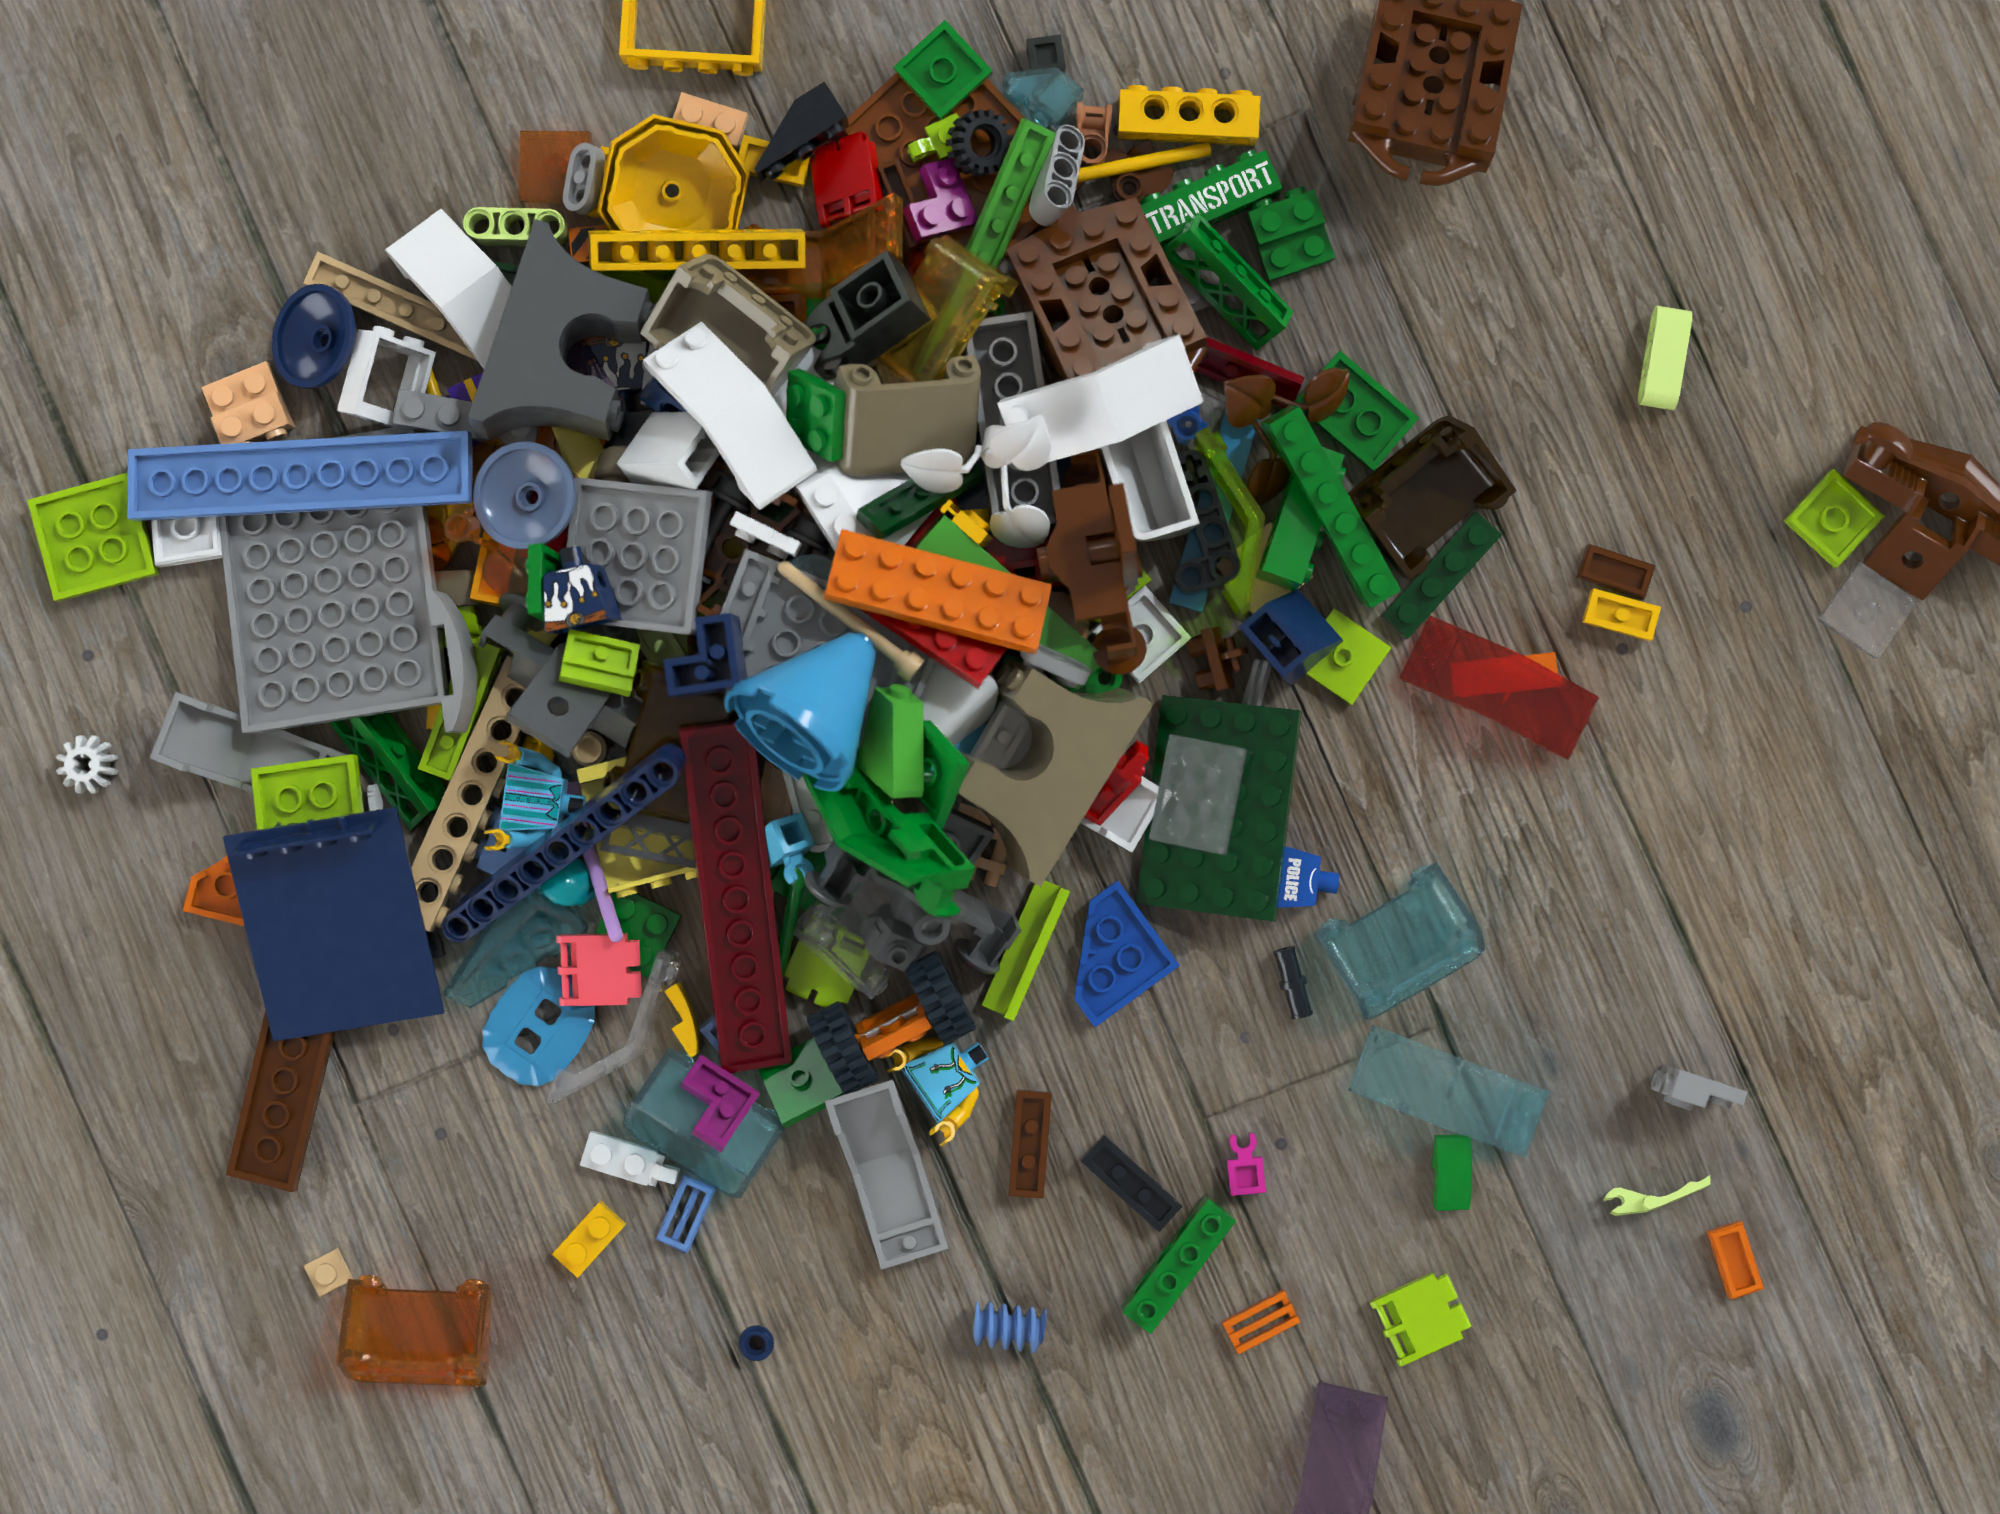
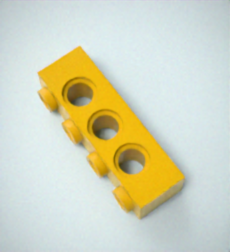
M1130 85L1127 89H1120L1117 139L1180 143L1209 142V144L1256 146L1259 138L1261 96H1253L1252 92L1248 90H1235L1231 94H1218V91L1215 89L1201 88L1197 90V93L1183 92V89L1179 87H1164L1162 91H1148L1146 86ZM1149 106H1157L1162 110L1163 116L1153 120L1146 116L1144 110ZM1183 108H1192L1197 112L1198 118L1194 121H1186L1181 118L1179 111ZM1225 109L1231 113L1233 119L1228 123H1222L1215 118L1214 113L1217 110Z

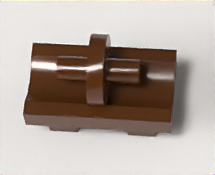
M1219 626L1200 630L1201 634L1186 642L1191 658L1207 655L1210 668L1195 672L1198 688L1200 690L1216 688L1217 691L1235 687L1232 673L1242 670L1239 657L1248 654L1247 647L1237 649L1233 636L1223 639Z

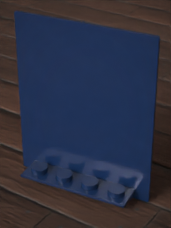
M397 807L320 820L311 819L308 822L284 826L277 822V825L272 828L223 836L274 1041L352 1028L360 1029L365 1026L439 1015L445 1012Z

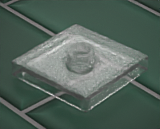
M1857 562L1817 620L1873 659H1879L1918 601L1862 562Z

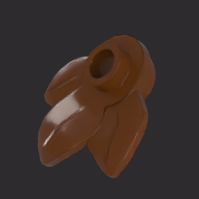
M1150 140L1135 145L1127 154L1116 147H1111L1106 156L1105 163L1155 153ZM1158 166L1109 176L1113 181L1112 194L1117 202L1136 197L1140 203L1145 196L1156 192L1161 194L1165 191L1172 181L1174 169L1167 166ZM1132 184L1136 191L1134 194L1127 195L1123 192V186Z

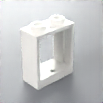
M374 325L373 331L359 329L337 411L387 428L397 427L393 426V411L363 402L377 345L408 356L400 389L420 393L426 392L436 352L423 348L424 341L408 336H404L403 340L394 338L395 331Z

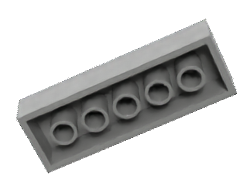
M1033 311L962 322L961 331L965 356L975 355L981 370L977 423L979 445H982L984 431L989 426H1006L997 404L1001 399L1044 387ZM981 458L982 467L985 471L984 480L991 517L996 512L1005 511L1002 499L1000 468L988 467ZM1056 460L1045 463L1042 467L1031 471L1021 470L1014 466L1013 463L1007 465L1011 508L1013 509L1018 505L1037 507L1047 515L1050 521V528H1055L1057 519L1052 490L1060 489Z

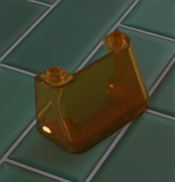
M372 1275L359 1276V1279H348L336 1364L346 1378L357 1382L468 1387L484 1386L487 1384L489 1367L492 1289L489 1284L478 1279L465 1280L464 1284L457 1286L456 1291L388 1289L385 1284L380 1282L379 1277Z

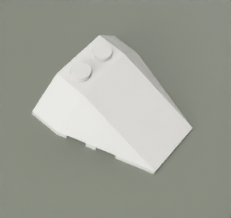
M808 450L807 453L816 465L817 471L788 490L792 497L795 499L801 497L835 552L841 529L876 538L856 519L858 509L910 480L911 477L906 472L852 476L841 470L837 461L830 462ZM933 511L883 540L905 545Z

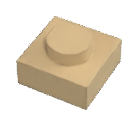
M338 1248L304 1265L319 1297L354 1279Z

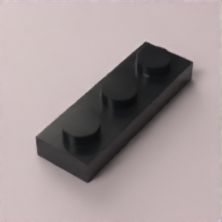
M1105 1134L1101 1136L1081 1159V1162L1158 1232L1183 1207L1179 1201Z

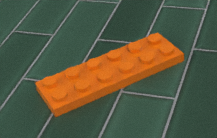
M841 529L824 599L1026 653L1036 654L1052 585Z

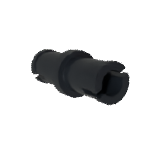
M1288 946L1273 951L1282 980L1279 982L1281 990L1285 991L1291 1019H1301L1312 1015L1313 1011L1311 1010L1305 984L1308 982L1306 976L1301 974L1295 946Z

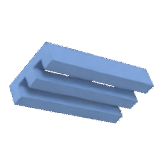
M684 1174L655 1240L688 1254L717 1187L707 1185L699 1179L696 1180L691 1178L690 1175ZM687 1185L694 1188L672 1238L668 1237L666 1233ZM701 1190L706 1195L685 1243L679 1241V1238Z

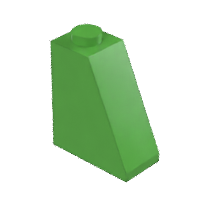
M891 684L890 687L874 688L856 767L891 798L922 797L924 792L923 702L911 693L910 688L901 684Z

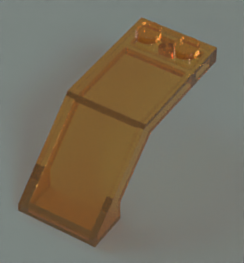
M892 193L824 231H804L806 268L735 270L768 296L803 294L806 295V298H828L831 296L829 290L885 250L891 253L898 261L902 259L903 198ZM753 223V224H751L750 226H748V227H746V228H744V229H763V228H761V227H759L758 225H756V224Z

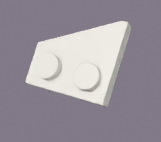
M737 511L730 523L731 526L737 528L735 536L751 544H754L757 538L769 544L767 552L783 560H786L788 555L796 558L802 546L801 542L791 537L789 538Z

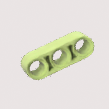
M477 207L469 210L463 220L466 233L477 244L484 246L525 247L534 219L547 223L550 221L560 223L558 232L554 234L560 246L569 238L567 222L559 212L552 209ZM482 219L489 220L490 225L486 232L482 234L474 232L475 224ZM516 220L524 221L525 226L521 233L516 235L509 234V226L512 222Z
M1657 305L1654 307L1640 379L1638 405L1673 411L1676 409L1681 391L1692 325V311Z

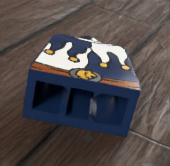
M604 336L582 339L581 345L590 376H596L616 389L618 401L621 402L620 411L635 412L633 394H640L642 391L645 367L643 359L648 354L649 340L644 337L642 344L617 343L613 339Z
M579 546L559 550L562 570L546 573L543 577L545 632L564 634L568 633L569 629L582 630L621 621V613L604 567L591 563L584 564L581 547Z

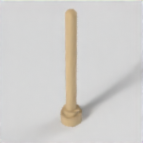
M788 561L779 563L778 572L855 633L859 632L870 638L874 647L894 662L893 667L898 670L896 674L907 683L924 663L925 659L915 651L910 653L908 650H905L903 652L846 606L825 600V590Z

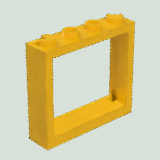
M622 0L619 56L623 64H628L629 68L647 70L649 66H663V70L669 72H682L684 68H698L697 71L704 74H717L719 70H732L733 74L739 76H751L753 72H762L766 0H754L751 55L635 49L638 0Z

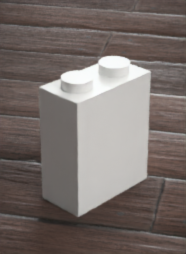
M652 412L618 460L617 465L631 483L696 489L720 453L705 429L689 412Z

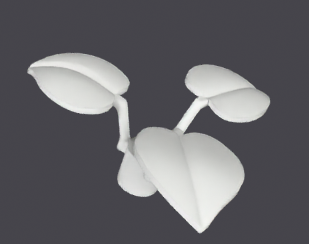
M1041 415L1025 422L1007 426H989L984 431L982 445L975 446L973 455L965 465H963V458L959 453L948 449L925 450L910 454L901 459L902 468L917 485L933 493H947L958 489L962 485V474L968 473L977 459L981 457L988 467L1000 468L1002 499L1005 511L996 512L991 515L990 529L993 535L1006 545L1017 548H1031L1043 544L1049 534L1050 521L1041 509L1031 505H1018L1013 509L1011 508L1007 465L1011 463L1021 470L1031 471L1042 467L1047 462L1050 455V435Z

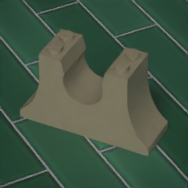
M1010 659L1008 664L1001 666L994 680L998 687L999 698L1008 707L1021 712L1027 718L1032 732L1030 748L1019 763L1004 769H998L977 756L960 752L970 765L958 794L979 808L995 826L1006 849L1008 867L1041 887L1149 713L1153 703L1140 695L1120 687L1101 693L1069 691L1035 669Z

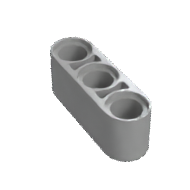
M1062 125L1055 132L1057 134L1032 190L1029 212L1034 221L1043 226L1054 224L1073 202L1085 139L1079 129L1072 125Z

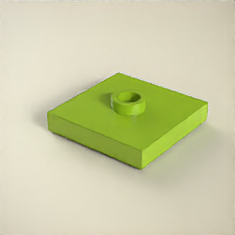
M1831 469L1783 521L1833 568H1837L1878 525L1885 515L1835 469Z
M1333 608L1325 620L1343 639V642L1305 675L1349 705H1353L1392 647Z

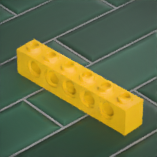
M801 229L588 231L589 267L593 271L677 270L678 266L704 254L719 257L734 269L806 268L805 232Z

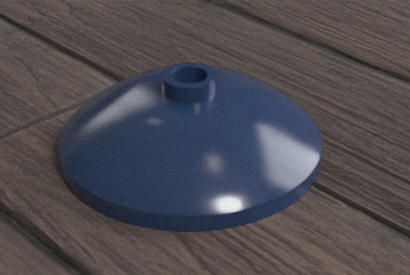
M324 284L305 286L296 291L279 312L272 335L273 358L281 376L294 386L304 389H315L328 384L342 371L351 356L356 335L355 318L348 299L339 290Z

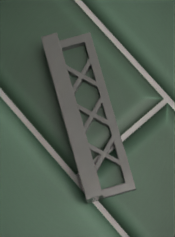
M636 813L619 826L620 828L629 829L635 840L621 847L609 844L611 833L602 839L600 851L696 869L695 860L685 859L677 848L686 840L692 841L691 825L689 823ZM636 831H641L645 833L639 836ZM650 834L661 835L667 839L671 846L659 854L652 853L647 849L642 840ZM671 837H672V838H677V839H680V840H678L677 842L674 843L673 840L671 839ZM639 843L644 851L631 849V847ZM671 850H674L678 857L668 856L665 854H667Z

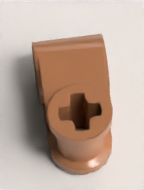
M1077 102L1076 128L1079 129L1085 139L1084 149L1095 147L1101 153L1095 159H1089L1083 155L1080 168L1105 163L1108 150V136H1110L1112 104H1107L1105 107L1084 106L1083 102Z

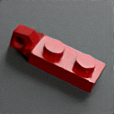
M1137 740L1127 749L1125 755L1123 754L1084 818L1101 826L1142 782V775L1145 772L1144 765L1149 760V747Z

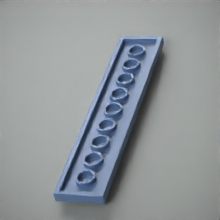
M469 431L128 449V519L132 521L473 503L472 433Z

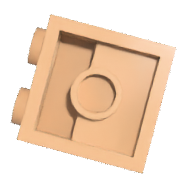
M267 361L201 387L213 415L210 418L221 444L260 442L265 439L267 442L277 441L287 436L286 431L295 428L271 365Z

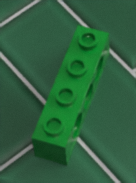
M1204 1194L1121 1305L1122 1313L1149 1334H1152L1236 1222L1234 1216Z

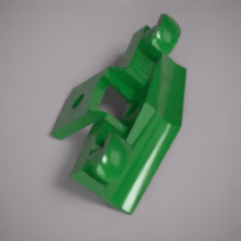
M930 720L923 721L924 792L922 797H917L928 809L927 813L902 814L891 802L894 798L886 794L856 767L859 748H857L853 773L840 790L825 791L815 788L814 784L818 779L806 773L803 774L802 777L837 847L906 887L914 885V894L919 904L932 916L951 918L960 913V908L952 900L957 889L968 887L975 867L941 829L945 826L970 763ZM932 766H933V770H934V777H933L932 771H931V767H932Z

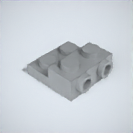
M1665 1064L1662 1065L1661 1071L1657 1070L1651 1083V1090L1664 1094L1663 1101L1690 1111L1693 1110L1694 1105L1705 1108L1707 1101L1727 1108H1731L1732 1102L1744 1105L1748 1093L1734 1086Z

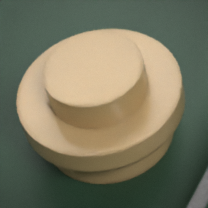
M586 732L573 750L572 756L576 762L586 767L600 764L606 757L607 744L601 735L595 732Z

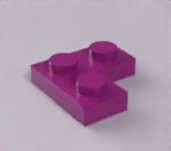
M954 158L925 164L919 169L930 199L908 204L902 209L915 242L973 228L977 223V216L958 168L956 169L953 165L955 162Z
M700 1055L680 1085L682 1089L709 1105L691 1134L720 1153L760 1095V1092L703 1055Z

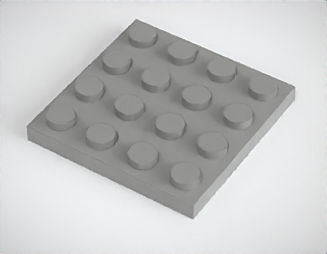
M575 477L576 505L569 522L567 547H581L584 564L601 565L606 570L622 620L604 625L695 636L694 618L698 617L696 607L700 600L712 492Z

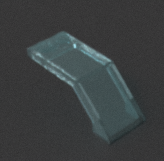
M1372 1025L1348 1089L1353 1093L1441 1128L1523 1157L1527 1154L1550 1092L1376 1025Z

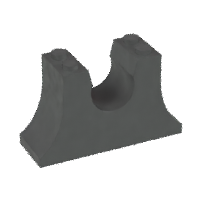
M534 219L468 416L476 438L490 442L503 433L514 429L549 426L569 429L610 441L613 431L619 432L624 417V412L620 411L621 402L618 401L616 389L596 376H586L573 371L565 364L566 358L571 348L577 342L590 336L608 337L617 343L642 344L644 336L640 332L654 307V303L650 302L648 289L610 278L582 265L560 246L550 229L549 223Z

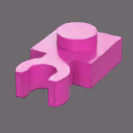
M1248 1132L1249 1143L1245 1147L1238 1146L1236 1135L1230 1134L1229 1144L1237 1157L1227 1159L1231 1196L1266 1193L1263 1157H1252V1152L1257 1145V1139L1253 1132Z

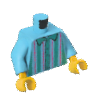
M501 740L498 743L508 746L509 752L503 758L496 755L494 757L498 761L508 763L499 829H489L484 832V834H494L497 840L494 846L484 847L488 851L501 850L504 847L528 848L561 823L564 815L570 816L586 804V796L567 794L568 780L562 778L561 769L544 754L522 747L518 748L512 742Z

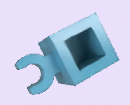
M802 812L771 821L765 826L769 868L785 864L784 878L789 885L798 879L795 868L800 869L803 876H805L807 871H814L812 863L808 859L803 858V855L815 843Z

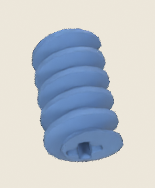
M977 1300L973 1326L975 1345L980 1346L984 1337H987L989 1347L994 1348L997 1340L1001 1339L1003 1349L1008 1350L1012 1340H1014L1019 1352L1022 1351L1026 1342H1029L1031 1352L1036 1353L1039 1345L1043 1344L1047 1309H1043L1040 1317L1037 1318L1034 1307H1030L1026 1315L1023 1316L1021 1307L1016 1305L1012 1314L1009 1315L1006 1304L1002 1303L998 1312L995 1313L992 1302H988L984 1310L981 1311Z

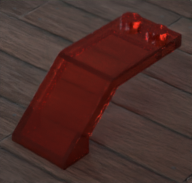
M1431 615L1399 677L1408 684L1486 717L1533 742L1537 747L1568 761L1599 699L1595 694L1532 659Z

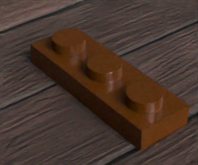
M1017 1089L1008 1196L1044 1199L1052 1092Z

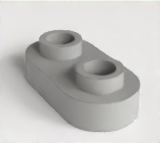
M581 143L573 149L569 158L563 191L565 207L579 215H586L595 208L599 198L605 165L603 151L590 143Z
M1040 643L1036 654L1020 652V656L1025 660L1024 666H1029L1039 673H1043L1044 670L1057 675L1056 679L1069 687L1075 688L1077 684L1084 685L1091 673V669L1082 662Z

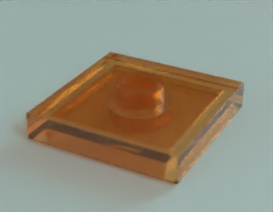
M520 130V202L563 203V191L570 155L577 145L585 142L591 144V132Z

